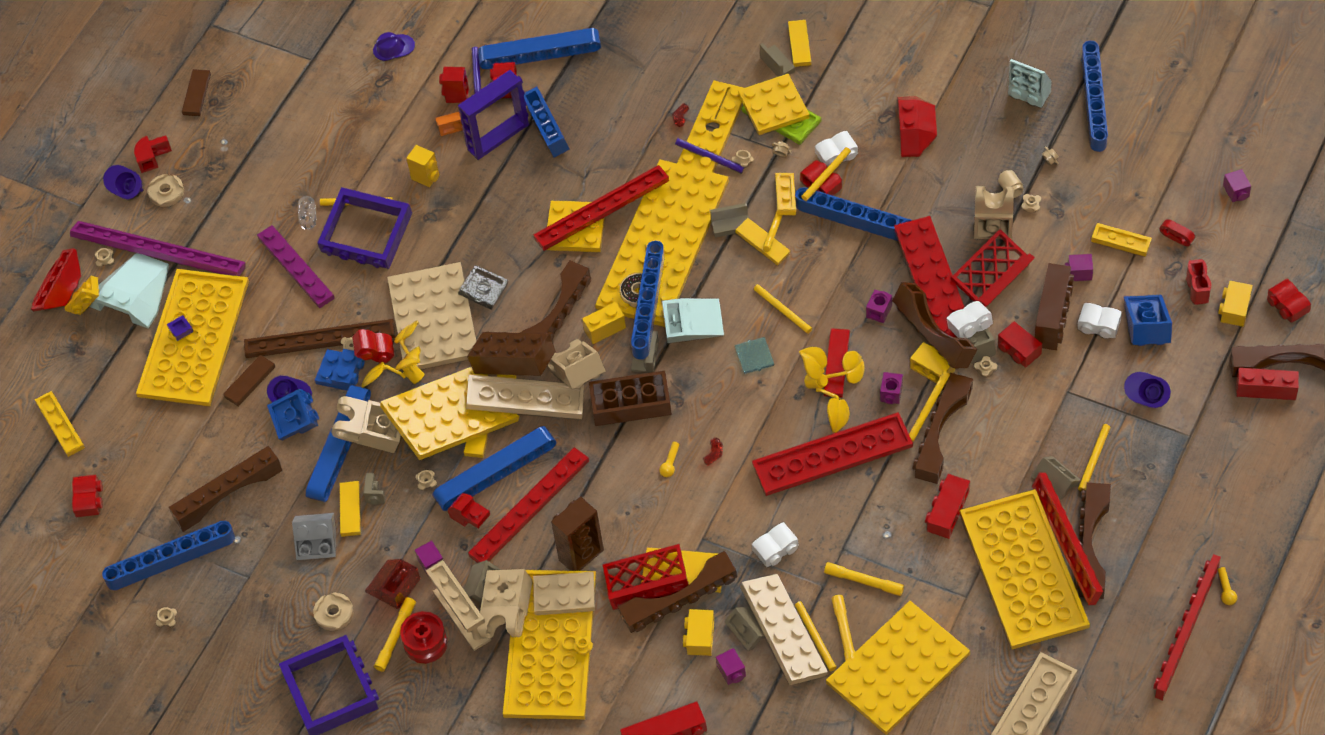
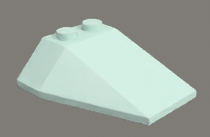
M134 254L98 285L99 296L89 307L99 311L104 306L129 314L132 323L149 329L158 315L169 264L143 254Z

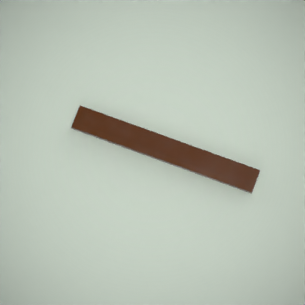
M388 319L244 339L245 357L254 358L259 355L268 356L343 345L341 344L343 337L350 338L360 329L370 330L374 333H385L395 338L394 320Z

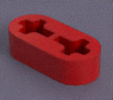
M1166 219L1159 228L1164 236L1183 246H1190L1195 239V235L1191 230L1170 219Z

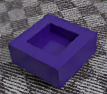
M183 315L167 324L168 329L177 341L193 332L191 325Z

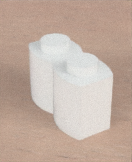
M843 131L831 139L818 143L815 146V154L828 167L845 147L849 148L851 153L843 161L854 159L858 154V146L849 133Z
M979 301L972 302L964 309L957 310L947 317L948 328L958 338L968 339L976 332L983 331L993 324L992 313Z
M1084 303L1078 320V330L1085 334H1098L1103 338H1115L1121 321V311L1092 303Z
M783 522L756 539L752 543V551L766 567L774 566L781 561L782 556L791 555L797 550L799 546L798 538Z

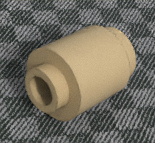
M1006 170L1000 174L998 182L1003 189L1004 187H1014V198L1023 193V184L1014 171Z

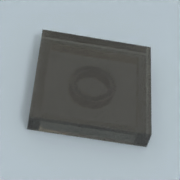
M475 265L459 289L458 295L492 310L508 285L509 280Z

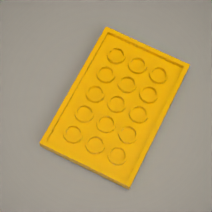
M472 367L380 402L381 409L419 460L518 422L519 415L516 413L466 409L469 375L488 376L487 374H474Z
M909 601L853 654L854 659L849 660L848 658L826 679V684L887 735L970 655V650L913 602Z

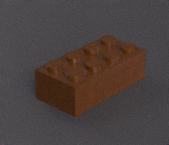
M1048 263L1035 325V338L1042 343L1043 349L1057 351L1058 343L1062 344L1063 330L1066 327L1067 321L1066 315L1070 307L1069 300L1073 292L1074 275L1071 274V266Z
M482 332L467 357L474 374L541 376L556 350L549 333Z
M665 371L589 382L595 426L672 415Z
M581 496L577 500L571 501L563 512L556 514L552 519L551 524L559 561L570 571H581L604 551L597 510Z

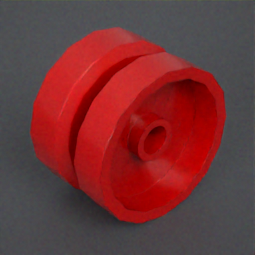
M425 611L413 613L401 625V640L405 653L411 660L427 664L435 662L445 653L448 644L443 622L437 615Z

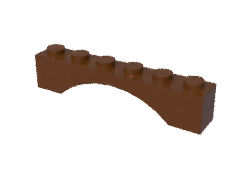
M569 260L560 274L562 288L555 308L541 322L522 332L549 333L551 340H553L555 332L562 327L565 317L571 313L574 303L580 300L582 291L585 287L589 286L591 282L589 268Z
M901 282L892 300L897 309L904 313L908 321L916 326L918 332L927 338L928 343L938 350V353L949 362L948 364L952 368H968L978 349L967 338L951 337L943 332L935 323L930 313L926 294L916 283Z
M1325 344L1232 347L1230 354L1232 377H1237L1239 368L1265 369L1281 363H1303L1325 371Z
M950 373L942 389L944 390L943 394L938 396L936 403L938 408L932 412L930 419L932 424L926 428L924 435L926 440L920 444L919 459L915 458L912 469L915 470V478L938 484L944 468V457L938 443L939 435L949 417L958 409L967 405L973 389V378Z
M269 446L265 447L169 506L173 519L183 532L199 523L215 504L230 493L252 483L267 481L280 473L282 468L279 459Z
M1087 482L1086 490H1082L1081 502H1085V507H1081L1080 519H1084V524H1080L1079 536L1083 537V542H1080L1087 555L1099 584L1102 586L1103 593L1099 599H1104L1106 571L1095 556L1092 546V535L1101 518L1109 512L1111 484ZM1076 580V589H1080V586ZM1080 589L1079 597L1085 598Z
M723 551L709 558L697 578L681 591L670 596L655 599L635 597L618 606L619 612L631 633L642 631L646 628V625L652 622H659L665 615L678 612L682 606L688 603H695L701 596L714 593L718 587L724 584H731L737 578L736 569L727 553Z

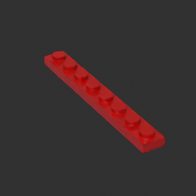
M658 165L533 234L534 239L542 250L545 251L669 182V176Z
M574 447L468 552L469 557L477 563L485 560L490 561L589 462V457Z
M1039 473L1032 488L1037 491L1051 528L1088 605H1096L1103 593L1102 586L1098 582L1051 481L1046 473Z
M1213 554L1211 561L1207 560L1203 569L1205 575L1204 577H1199L1196 588H1198L1197 594L1193 593L1189 605H1191L1190 610H1185L1182 618L1184 622L1183 627H1178L1175 634L1177 641L1175 644H1171L1168 655H1170L1169 660H1164L1160 671L1163 674L1161 678L1157 677L1153 689L1156 690L1155 698L1163 701L1216 576L1217 569L1220 566V556Z

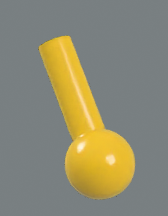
M672 442L666 462L661 464L659 468L661 476L667 478L674 474L675 468L673 463L680 445L679 443Z
M1218 568L1223 589L1221 600L1226 605H1233L1237 601V594L1231 590L1226 568Z

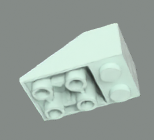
M1011 59L1008 95L1042 108L1051 93V79L1044 71Z
M680 298L662 301L667 343L724 336L719 299Z

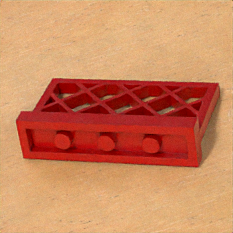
M999 229L950 279L974 302L979 301L987 307L1035 257L1030 253L1027 255ZM998 236L1005 241V247L996 246L995 239ZM992 250L993 259L984 258L983 251ZM996 250L1005 251L1006 259H997ZM1009 251H1015L1020 258L1018 260H1011L1009 258ZM980 262L981 271L972 270L971 263ZM984 262L993 263L994 271H985ZM997 263H1006L1007 271L998 272ZM960 274H968L969 283H963L957 277ZM972 274L981 275L982 283H972ZM985 275H994V283L985 284ZM973 287H982V295L979 298L973 293Z
M680 544L602 564L608 598L613 610L619 609L618 606L635 597L644 599L661 598L675 594L689 585ZM677 552L678 555L674 561L666 558L669 553ZM655 557L659 559L654 566L647 563L650 558ZM662 562L670 564L665 572L658 569ZM637 563L640 565L635 571L628 569L630 564ZM643 567L651 570L646 577L639 574ZM674 567L682 572L681 574L670 575ZM613 568L620 569L615 577L610 575L608 570ZM624 572L631 575L627 582L620 579ZM655 572L662 575L658 580H651ZM636 577L643 580L640 585H631ZM616 583L623 585L621 590L612 591Z

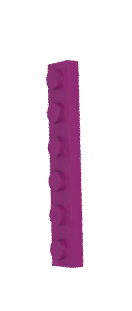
M273 225L257 234L261 243L319 309L335 299L333 293Z

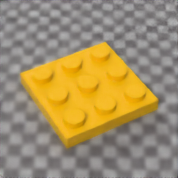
M789 74L738 90V95L758 135L809 119V112Z
M551 201L547 227L591 202ZM605 217L547 250L601 252Z

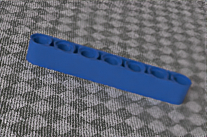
M588 28L481 46L478 49V58L482 69H493L494 63L515 62L517 65L595 52L601 48L598 30Z
M1086 41L1082 47V68L1090 147L1096 152H1101L1107 147L1108 131L1099 45L1095 41Z
M805 187L799 188L795 194L796 207L802 212L898 241L894 225L912 221L911 219L816 191L807 201H804L801 196L808 189Z
M651 241L646 248L631 339L632 355L639 360L645 359L650 351L664 264V247L660 241Z
M351 385L346 396L368 402L371 397V390ZM338 412L334 424L337 421H350L348 416ZM330 431L307 485V498L323 502L328 500L352 442L338 439Z
M545 426L539 427L434 490L432 496L443 511H448V508L460 494L465 493L473 497L553 449L556 445V440Z
M219 521L112 564L103 570L102 576L109 589L118 590L228 546L235 540V534L229 522Z

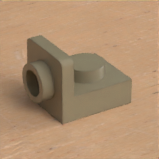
M366 473L364 486L366 503L372 505L384 504L386 499L384 491L379 490V481L375 480L374 473Z

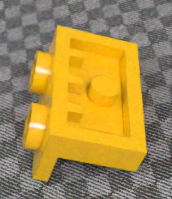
M90 276L73 293L71 301L65 306V311L81 315L99 296L98 277Z

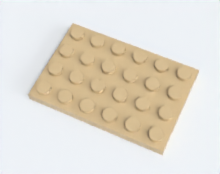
M461 262L387 277L398 334L403 328L414 321H419L413 333L404 342L409 352L418 346L421 348L419 355L420 363H417V366L420 369L468 360L467 355L476 343V336ZM400 344V349H401V354H402V360H403V359L405 358V356H406V353H405V351L403 350V348H402V346H401V344Z

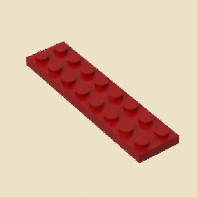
M931 216L894 225V230L913 282L926 294L927 304L935 323L947 335L957 338L948 328L947 317L951 313L965 307L956 284L950 279L953 275Z
M899 412L753 460L752 465L765 496L912 448L913 442Z

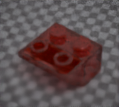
M402 559L387 560L365 592L399 609L405 598L408 597L420 580L418 569Z

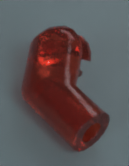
M685 103L672 114L673 123L678 127L684 126L686 122L684 114L689 110V107Z
M713 438L710 441L711 453L703 457V461L707 466L723 455V443L720 442L719 438Z

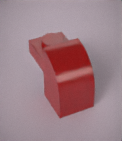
M166 135L150 141L148 136H145L136 143L134 154L141 173L159 168L155 157L172 151Z
M465 493L460 494L448 508L449 517L464 527L470 523L479 529L490 516L488 509L476 503L472 496Z

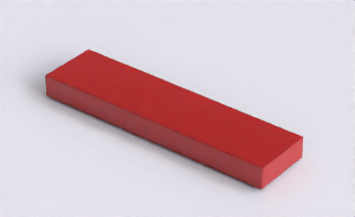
M831 328L826 375L845 371L842 360L845 353L848 352L850 329ZM845 375L828 378V383L824 390L843 398Z

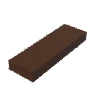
M192 70L182 108L183 115H201L211 76L210 70Z
M259 355L223 393L224 398L239 407L275 368V364L264 356Z

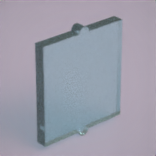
M765 337L752 341L749 339L748 342L735 345L744 374L775 366Z

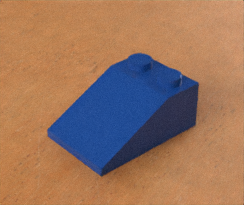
M1162 295L1124 296L1128 331L1132 345L1144 346L1146 344L1163 345L1171 343L1172 321Z

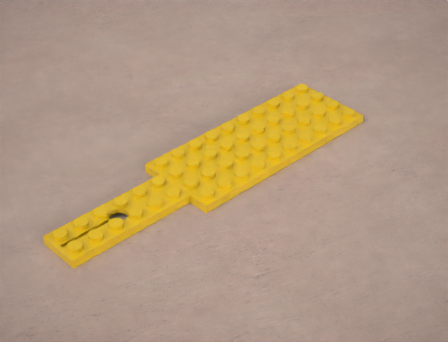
M713 80L686 142L721 156L743 105L738 95V90L743 89V87ZM711 122H715L720 126L714 129L713 132L706 129V125ZM684 148L677 164L659 159L657 166L660 165L669 176V182L643 196L596 301V309L600 310L616 302L625 317L635 319L637 307H632L622 300L620 284L628 275L643 273L648 243L660 241L664 247V264L654 324L665 327L662 301L679 299L710 227V210L718 208L729 182L728 176L714 173L717 166L716 162ZM636 288L634 292L639 293L640 288Z

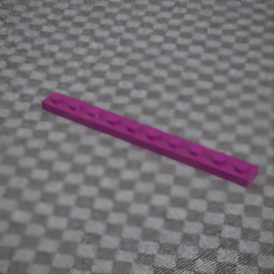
M78 221L70 230V237L213 273L240 276L245 269L244 261Z

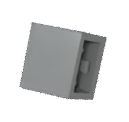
M334 513L294 517L292 527L296 560L336 557Z

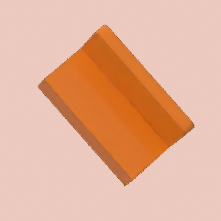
M459 112L436 118L440 136L463 130Z

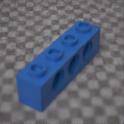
M538 87L525 92L524 99L553 157L570 150Z

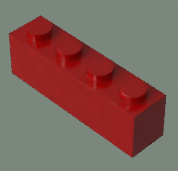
M696 701L622 728L620 733L621 735H702L707 731V726L699 704Z

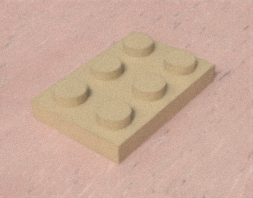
M593 572L533 576L535 615L595 611Z

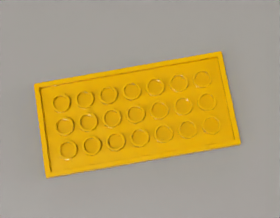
M182 269L176 270L136 391L137 397L211 406L249 284L248 277ZM183 315L191 325L193 332L177 341L168 329L167 324Z
M1036 489L960 510L962 522L1012 650L1090 628V623Z
M525 570L532 580L533 576L593 572L594 590L596 587V571ZM532 581L528 611L524 619L521 637H512L510 635L503 717L585 720L590 653L587 655L578 654L573 649V644L575 643L574 640L579 636L592 638L594 611L535 615L534 581Z

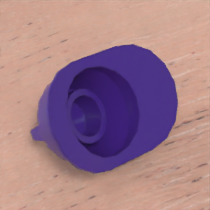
M386 32L378 37L373 48V54L377 59L383 61L403 57L414 50L415 42L408 35H396L392 32Z
M113 165L104 173L103 181L106 189L121 198L132 199L144 191L140 176L124 166Z
M1146 372L1132 373L1127 377L1124 384L1125 394L1129 399L1151 408L1162 407L1170 398L1171 390L1169 384L1164 379Z
M281 375L273 378L267 386V395L271 402L298 389L308 392L311 396L312 391L306 382Z

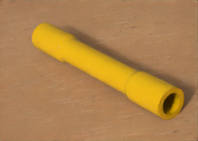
M830 562L826 563L824 569L825 574L855 581L894 595L901 596L904 590L903 584L846 569L843 566Z
M835 595L831 599L838 621L845 661L848 658L852 660L854 659L853 654L856 651L854 650L847 620L843 595Z
M405 598L388 639L374 664L376 670L385 671L400 637L401 625L411 615L416 605L414 599Z

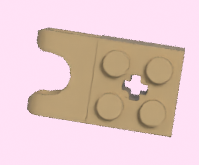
M976 186L974 239H990L1001 229L1012 240L1014 187H1004L1002 192L994 194L986 191L985 186Z
M579 339L570 342V347L567 350L555 353L548 364L549 370L571 389L579 388L590 379H596L605 372L598 352Z
M347 396L339 398L337 410L348 416L350 421H337L332 426L331 431L334 437L395 453L401 434L381 409L379 402L371 400L367 402Z
M525 569L487 571L480 609L485 623L478 627V633L481 638H492L496 628L503 624H506V630L512 637H521L533 581Z

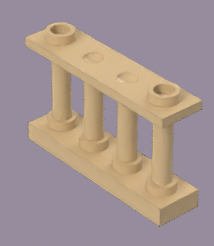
M442 560L427 569V575L437 588L433 590V593L472 649L475 651L490 642L491 638H481L478 633V627L485 623L483 616L445 562Z

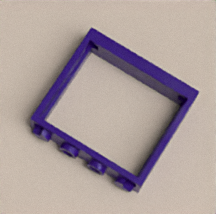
M511 70L458 105L467 150L477 160L529 125V115L526 110L527 103L524 99L525 92L522 87L523 81L519 75L516 76ZM511 91L515 114L480 138L476 115Z
M341 187L317 243L320 251L327 253V256L335 255L343 260L351 259L360 264L367 263L376 268L389 269L411 218V207L408 203ZM345 203L398 216L383 254L330 241Z
M347 635L279 663L309 735H320L378 709L376 701L379 700L377 692L375 689H370L371 679L368 673H363L362 668L365 667L360 656L356 657L354 652H357V648L353 640H348ZM346 649L367 698L312 721L292 672Z

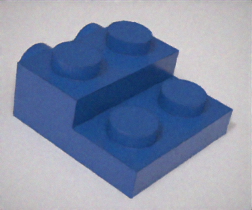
M327 349L316 375L315 383L348 391L351 385H357L360 369H363L365 360L356 357L353 350L343 349L342 352Z
M298 389L267 405L279 440L283 441L297 433L303 434L318 426L317 420H319V416L314 409L312 410L311 403H313V399L308 392Z

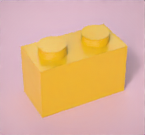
M415 145L406 158L411 180L431 187L433 182H436L439 178L435 153Z
M1229 281L1228 288L1224 287L1222 299H1225V302L1220 303L1218 314L1222 315V323L1244 327L1253 285Z
M616 302L582 318L584 332L592 344L626 328L624 314Z
M924 342L910 358V369L936 384L943 371L949 374L955 372V368L948 364L949 362L938 353L934 346Z
M689 609V617H685L684 623L687 635H683V647L687 648V655L712 656L715 620L713 610Z

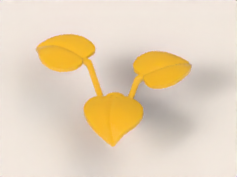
M418 320L403 328L394 340L396 344L400 342L406 353L405 358L397 364L395 369L384 365L383 362L373 367L363 379L362 388L376 380L383 370L386 369L400 375L403 379L407 377L413 384L418 383L425 374L417 366V363H420L419 355L421 348L418 346L409 352L404 344L405 339L413 333L419 324Z
M819 347L802 349L799 353L807 373L804 379L805 386L808 389H816V392H822L833 397L828 401L827 412L832 432L837 433L849 420V407L844 399L839 400L838 395L822 388L827 385L828 378L846 375L849 383L859 382L865 370L862 356L856 351H848L842 360L845 371L824 375L825 371L823 368L827 365L825 352Z

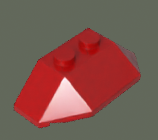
M917 96L897 97L901 157H920L923 151L937 137L935 105Z
M72 248L61 252L60 257L49 270L33 299L31 307L33 312L66 306L70 302V297L78 287V282L81 278L76 249Z

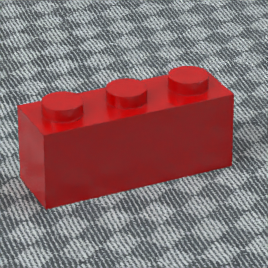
M1239 368L1236 397L1296 400L1299 388V371Z
M948 474L946 479L940 483V493L934 497L932 512L927 513L925 523L927 524V532L950 539L960 516V510L963 509L969 495L970 480Z

